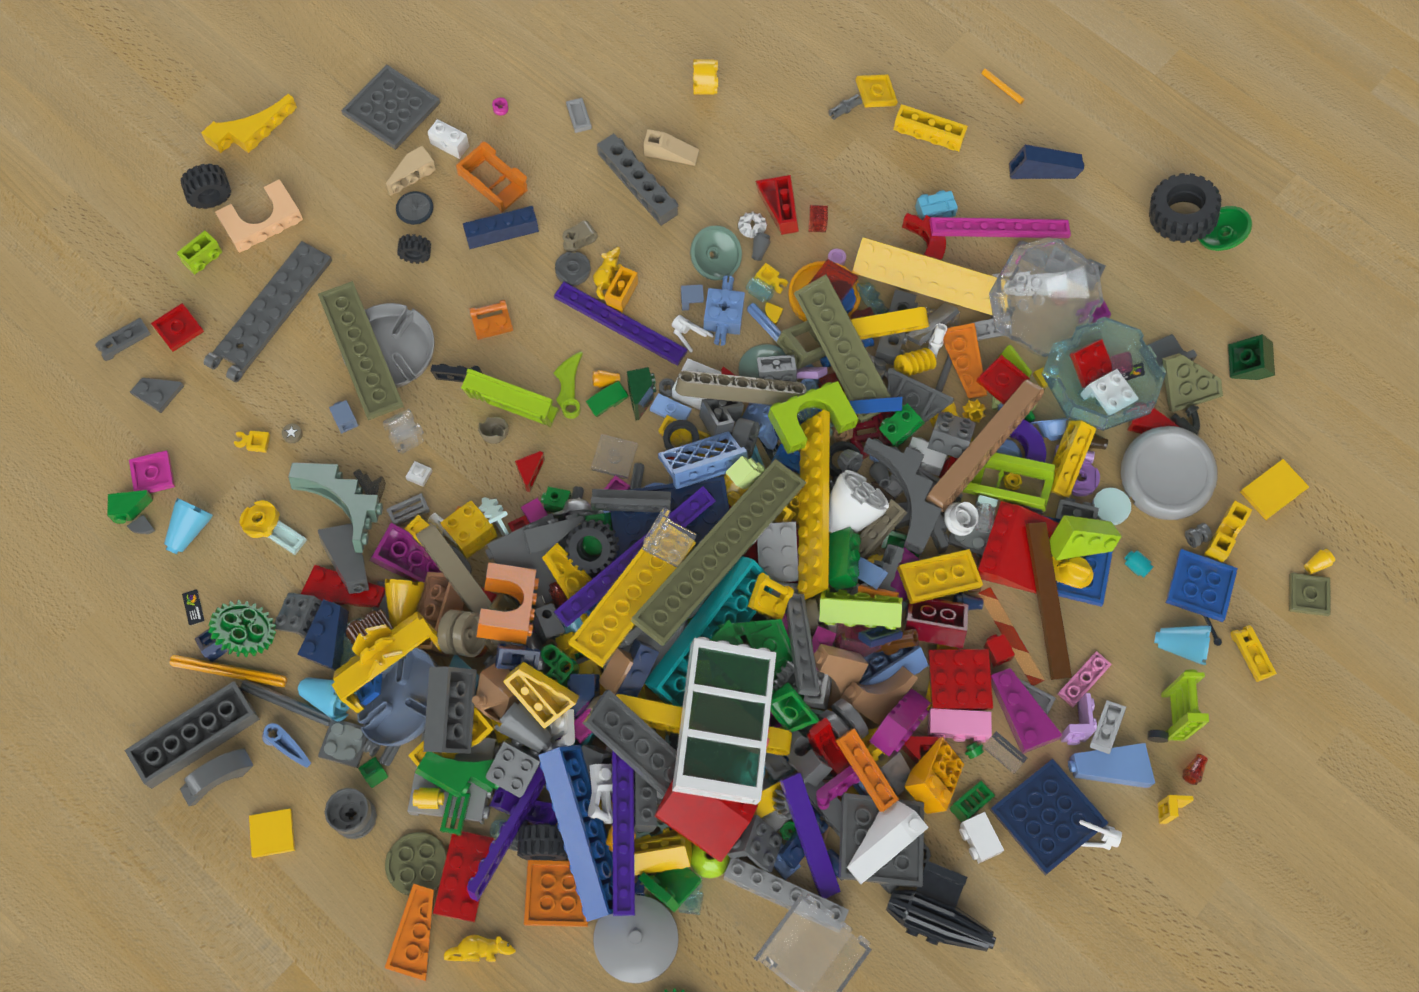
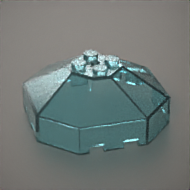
M1107 317L1097 319L1095 323H1085L1076 326L1071 338L1052 345L1042 376L1067 418L1075 421L1082 420L1104 431L1151 413L1157 402L1166 370L1163 366L1160 367L1156 361L1157 356L1151 346L1145 344L1143 340L1144 335L1140 329ZM1098 339H1103L1114 370H1120L1141 362L1144 363L1145 375L1127 381L1139 399L1112 415L1106 413L1096 397H1089L1084 400L1080 395L1085 388L1081 386L1070 357V353Z

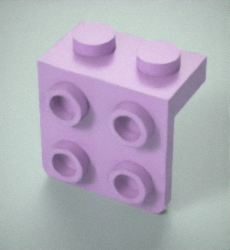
M1085 693L1078 701L1079 724H1069L1061 733L1063 735L1061 742H1067L1068 745H1078L1080 742H1086L1096 731L1097 721L1093 718L1092 712L1094 711L1095 703L1090 693Z

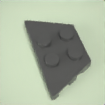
M891 368L888 369L887 390L891 397H903L902 405L908 403L925 423L954 402V398Z

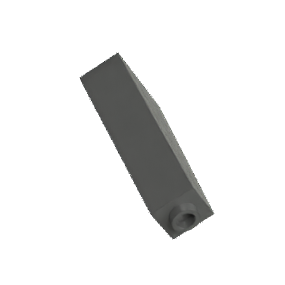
M352 523L319 529L318 534L321 545L348 593H361L369 590L363 553H355Z

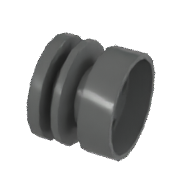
M345 788L335 792L327 801L324 811L326 821L330 827L348 839H358L366 836L376 824L377 812L375 806L363 793L356 789Z

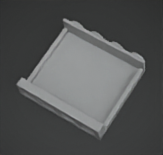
M425 731L422 733L421 743L424 741ZM484 738L479 744L471 747V754L458 753L452 760L464 762L495 759L500 746L496 739ZM415 773L407 810L408 813L414 816L423 814L443 817L449 795L443 789H441V792H444L445 795L444 805H440L439 809H418V806H413L414 789H419L420 787L440 788ZM468 781L471 785L466 793H470L471 797L465 820L478 821L484 824L485 819L489 817L490 806H487L488 798H492L493 790L489 793ZM455 796L453 798L449 818H452L457 799ZM462 797L457 819H460L465 797Z

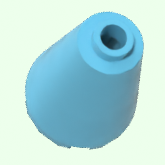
M177 498L164 542L167 545L166 550L175 554L178 551L183 552L212 519L213 515Z
M1211 626L1161 628L1160 632L1156 631L1154 643H1157L1158 648L1198 664L1206 665Z
M306 677L299 683V695L332 720L342 721L349 715L346 713L349 706L339 699L332 687L334 680Z

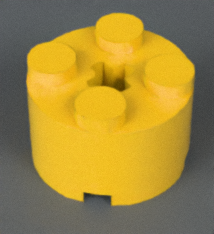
M693 59V95L717 94L718 60Z

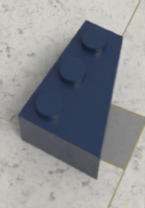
M323 599L297 655L334 671L340 668L341 656L344 653L343 641L344 636H346L349 611L340 605Z

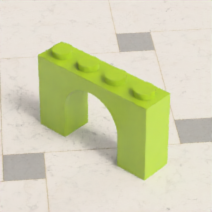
M838 381L826 383L817 390H808L799 397L793 396L786 402L775 403L771 406L768 413V418L787 454L803 449L806 446L808 439L797 419V414L806 408H818L829 411L830 419L838 434L855 428L858 422V417Z

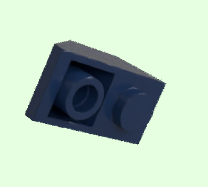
M570 674L567 684L568 689L579 695L576 704L570 708L574 710V716H580L586 710L591 700L600 695L599 674Z

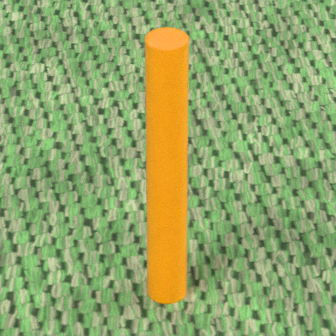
M986 68L982 71L981 74L1016 102L1019 104L1024 102L1025 99Z

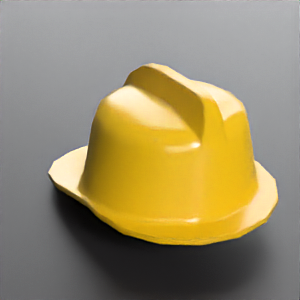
M1052 556L1056 581L1075 588H1085L1092 582L1093 570L1084 558L1075 557L1055 560Z

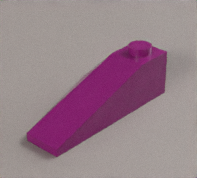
M390 523L369 560L413 582L425 583L428 572L442 573L425 549L413 539V536L393 523Z

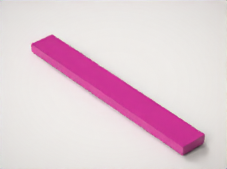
M931 217L929 220L932 236L1069 238L1071 236L1068 220Z

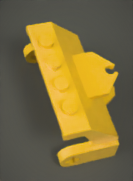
M418 611L406 620L401 621L392 630L385 624L366 628L365 631L368 634L363 636L359 633L352 647L356 656L350 658L347 663L334 671L332 687L339 699L356 713L361 712L365 707L360 704L358 696L354 692L429 637L437 649L443 652L438 644V632Z

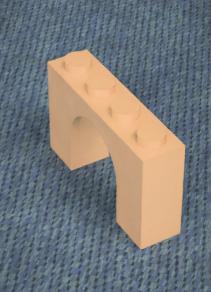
M280 179L264 187L274 208L271 216L262 223L249 224L244 222L238 216L232 204L215 211L220 223L239 253L303 220L299 209Z

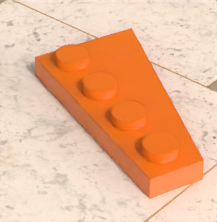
M975 323L947 328L943 339L944 345L968 398L974 399L988 396L987 390L976 382L977 378L983 373V366Z
M413 884L385 969L426 981L434 898L433 889Z

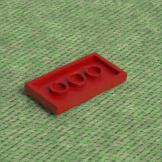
M462 831L461 836L451 834L432 914L475 922L480 899L476 901L470 898L467 885L469 880L477 874L481 860L487 857L489 847L494 838Z

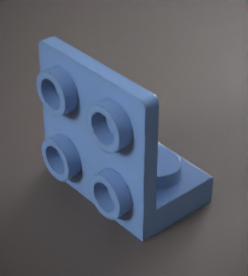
M749 403L742 418L758 422L760 425L758 438L768 449H774L778 438L768 418L772 405Z

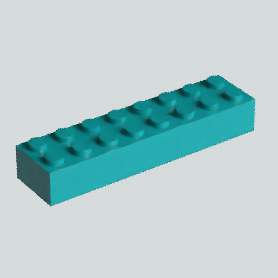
M742 556L646 679L644 684L665 704L683 707L690 646L694 638L706 637L710 639L719 630L718 625L724 624L727 620H730L731 623L750 622L757 611L748 607L759 574L767 573L754 559ZM768 586L764 587V591L768 593H771L773 591V589ZM698 650L697 661L709 660L712 673L716 665L704 653Z

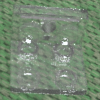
M663 507L644 539L642 550L678 567L694 542L696 534L672 522L669 519L671 511Z

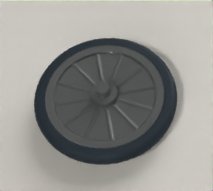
M408 192L397 201L396 214L401 221L407 224H421L432 215L433 202L423 192Z

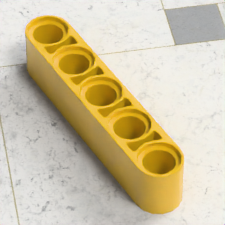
M926 307L850 319L861 340L929 327Z

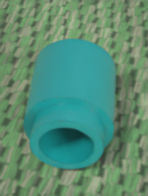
M1131 550L1124 558L1126 560L1124 565L1137 576L1140 575L1143 578L1154 567L1151 561L1138 550L1135 552Z

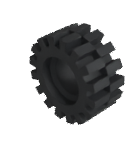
M406 234V236L403 235L399 238L397 255L400 256L401 260L404 259L405 262L410 261L412 264L413 262L419 264V262L425 263V261L427 262L430 259L431 243L426 237L422 238L421 235L417 237L416 234H412V236Z

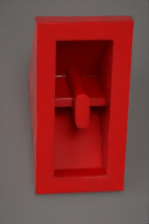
M539 451L515 461L516 468L527 492L531 491L545 461L544 452Z

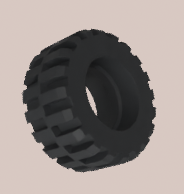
M1180 173L1179 176L1172 175L1168 180L1164 179L1160 182V185L1155 187L1151 195L1149 217L1151 225L1154 226L1153 229L1157 233L1160 232V236L1163 238H1170L1169 240L1173 242L1176 240L1180 241V243H1186V241L1191 243L1197 241L1198 238L1200 240L1205 238L1206 234L1209 235L1218 224L1222 200L1216 186L1213 187L1214 183L1210 180L1207 181L1205 177L1201 175L1198 177L1193 173H1190V175ZM1179 202H1189L1199 207L1200 210L1192 214H1181L1172 210L1170 206Z

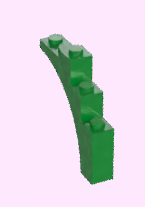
M426 752L415 771L419 776L456 798L461 793L466 794L471 785L468 781L489 793L493 788L498 789L499 787L486 778L494 759L480 762H464L444 758L433 752Z

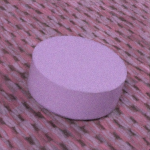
M833 249L828 254V261L844 265L846 254L841 249Z

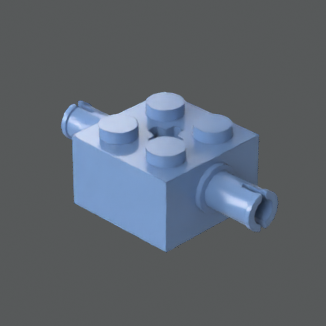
M728 276L723 277L722 289L708 288L704 329L716 332L714 344L719 345V340L721 339V346L726 344L727 333L740 335L745 292L732 291L734 282L732 276H729L728 283Z

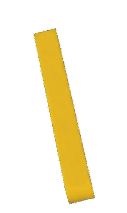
M622 694L616 695L651 728L679 734L683 707ZM691 709V712H690V719H691V716H692L693 711H694V710H692V709ZM769 726L768 738L770 740L766 753L781 756L789 755L792 732Z

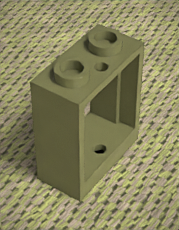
M808 320L783 330L777 340V344L786 355H794L797 369L817 362L826 356L822 346L806 352L795 338L809 331L820 345Z

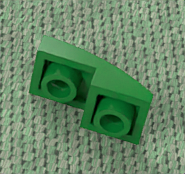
M620 381L601 390L585 402L593 414L599 417L612 406L616 407L630 396Z

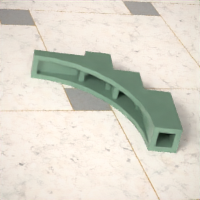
M292 463L288 476L291 489L321 495L342 508L353 525L352 541L355 553H363L364 546L368 545L369 540L367 532L371 530L372 522H378V517L383 512V505L379 503L378 495H363V489L359 487L358 480L343 479V473L340 472L338 464Z

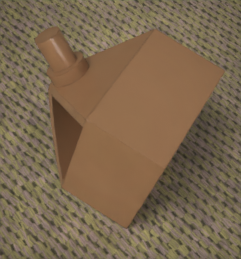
M494 663L480 673L476 696L472 698V703L484 715L501 723L499 720L515 702L519 704L520 701L503 682L511 671L509 669H498Z

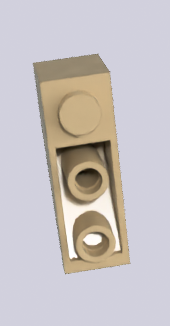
M647 129L644 140V156L696 165L699 153L698 148L665 132Z
M423 146L408 153L386 182L390 196L411 184H415L419 179L429 176L436 170L433 159Z

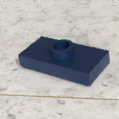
M878 626L859 632L858 639L872 648L901 639L903 632L898 628L886 629L885 626Z

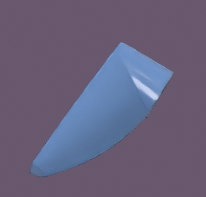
M274 723L265 727L262 734V740L265 744L274 746L284 755L306 768L311 765L305 753L282 727ZM269 731H270L271 733H272L273 731L276 732V736H275L276 738H274V737H272V738L268 737Z

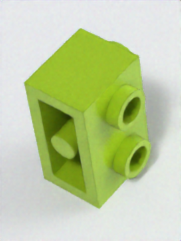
M204 230L179 250L177 255L183 265L195 275L202 271L212 260L217 259L222 250L217 241Z

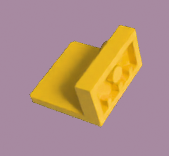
M472 501L467 502L440 522L441 526L459 546L466 559L498 536L494 526L489 523L488 519L485 518L484 514Z

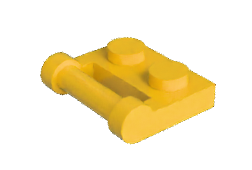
M761 573L756 580L748 607L773 620H782L788 601L794 594V589L789 586H783L770 579L769 575ZM768 586L781 593L780 597L777 598L764 591V587Z

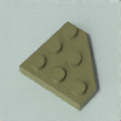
M1178 353L1162 358L1169 411L1175 412L1188 408L1193 404L1197 405L1223 396L1221 379L1184 355Z

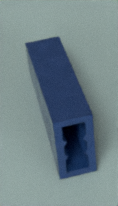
M1026 144L1009 163L1010 179H1075L1084 170L1082 154Z

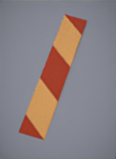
M991 587L979 592L980 598H983L984 605L1001 634H1005L1015 653V658L1030 684L1035 686L1045 681Z

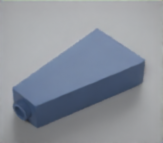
M1145 743L1112 748L1110 754L1099 750L1074 753L1069 758L1070 760H1068V768L1070 772H1073L1074 778L1149 788L1155 784Z

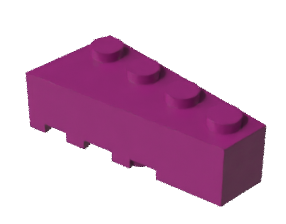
M1011 668L991 675L993 691L1021 754L1060 740L1063 736Z

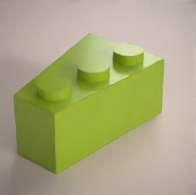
M1064 515L1049 542L1051 554L1055 560L1112 552L1122 536L1111 521Z

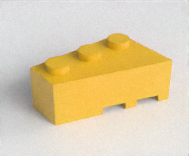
M522 662L508 673L503 681L544 729L574 706L579 698V695L525 662Z
M669 827L662 829L663 833L651 837L649 834L635 839V875L640 876L643 872L647 874L691 867L693 843L674 829L669 830Z

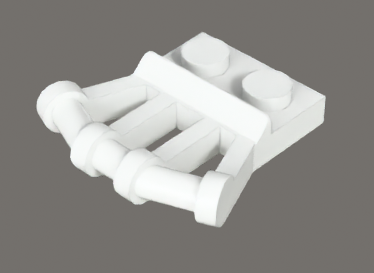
M612 764L589 765L592 795L588 816L593 819H601L606 824H612L613 811L610 793H612ZM600 797L602 801V810H600V808L598 807Z

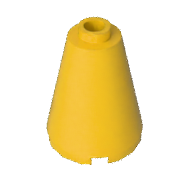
M385 579L388 616L394 628L401 621L406 620L416 612L424 590V582Z

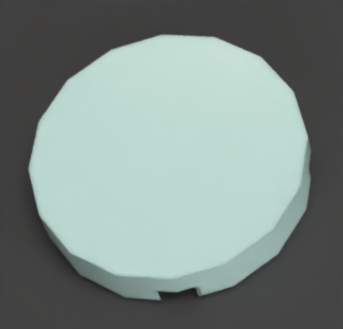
M1117 488L1102 489L1092 501L1095 504L1094 507L1099 508L1097 519L1111 521L1113 525L1124 522L1131 512L1129 497Z

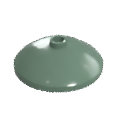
M709 226L699 231L693 238L690 247V257L693 266L703 277L710 280H722L724 276H732L739 268L742 260V249L738 238L732 231L722 226ZM710 252H713V258L710 257Z
M762 344L754 346L742 356L739 363V376L759 378L757 357L786 356V354L780 347L775 345Z

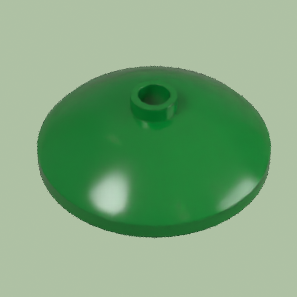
M1221 207L1217 226L1214 227V230L1209 235L1206 234L1205 238L1201 240L1198 238L1202 246L1210 250L1223 251L1234 248L1246 240L1251 233V216L1240 207Z

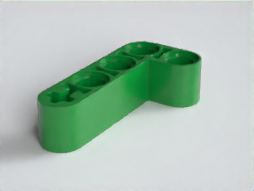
M547 645L542 649L541 657L543 661L552 668L546 676L552 680L557 679L559 684L567 688L570 674L579 673L578 663L562 649L554 645ZM556 651L555 658L550 660L551 652ZM570 663L571 669L565 673L564 668Z

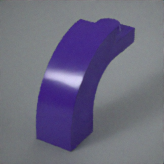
M1023 419L1009 437L1016 439L1023 446L1025 459L1045 463L1046 446L1039 431Z
M498 787L489 806L510 815L513 805L519 802L520 797ZM536 800L525 819L527 822L535 825H556L558 822L556 814L552 809V803Z

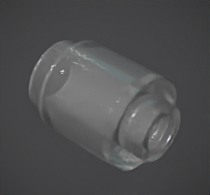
M981 503L980 506L976 507L978 522L975 525V530L980 533H990L994 524L995 508L991 504Z

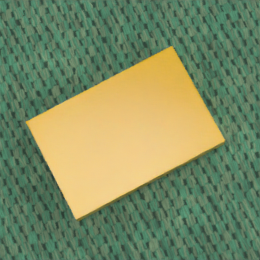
M1282 459L1243 488L1240 493L1265 520H1268L1305 492L1309 486Z

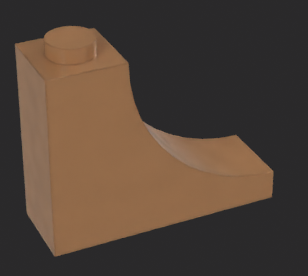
M820 644L814 653L816 668L819 672L831 677L832 692L828 703L832 707L834 703L842 699V694L852 681L860 682L868 663L860 653Z
M902 666L892 677L878 684L862 685L852 681L841 698L850 703L855 710L881 725L886 716L902 700L918 678Z

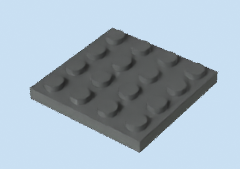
M386 64L341 112L342 115L396 150L440 104V99Z
M843 793L839 879L857 881L847 866L879 812L870 796ZM898 800L915 810L924 821V802ZM924 832L865 882L922 887Z

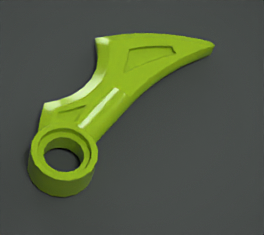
M578 352L565 360L553 373L561 383V391L556 401L561 407L563 415L568 419L578 417L581 412L580 404L575 399V376L583 355L582 352ZM569 405H574L576 410L568 412L566 408Z

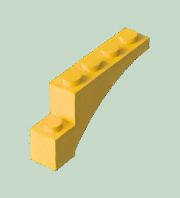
M287 94L274 105L249 117L220 123L213 121L201 133L205 142L219 153L228 149L233 142L249 153L265 137H268L287 116L292 114L297 106L294 98Z

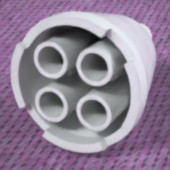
M845 470L844 473L840 474L829 496V531L831 533L851 527L855 533H858L884 515L889 507L888 500L880 489L877 488L875 490L872 485L866 482L867 478L854 471Z

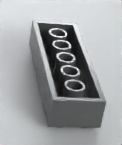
M233 681L124 751L142 782L153 789L259 721L260 718L240 686Z

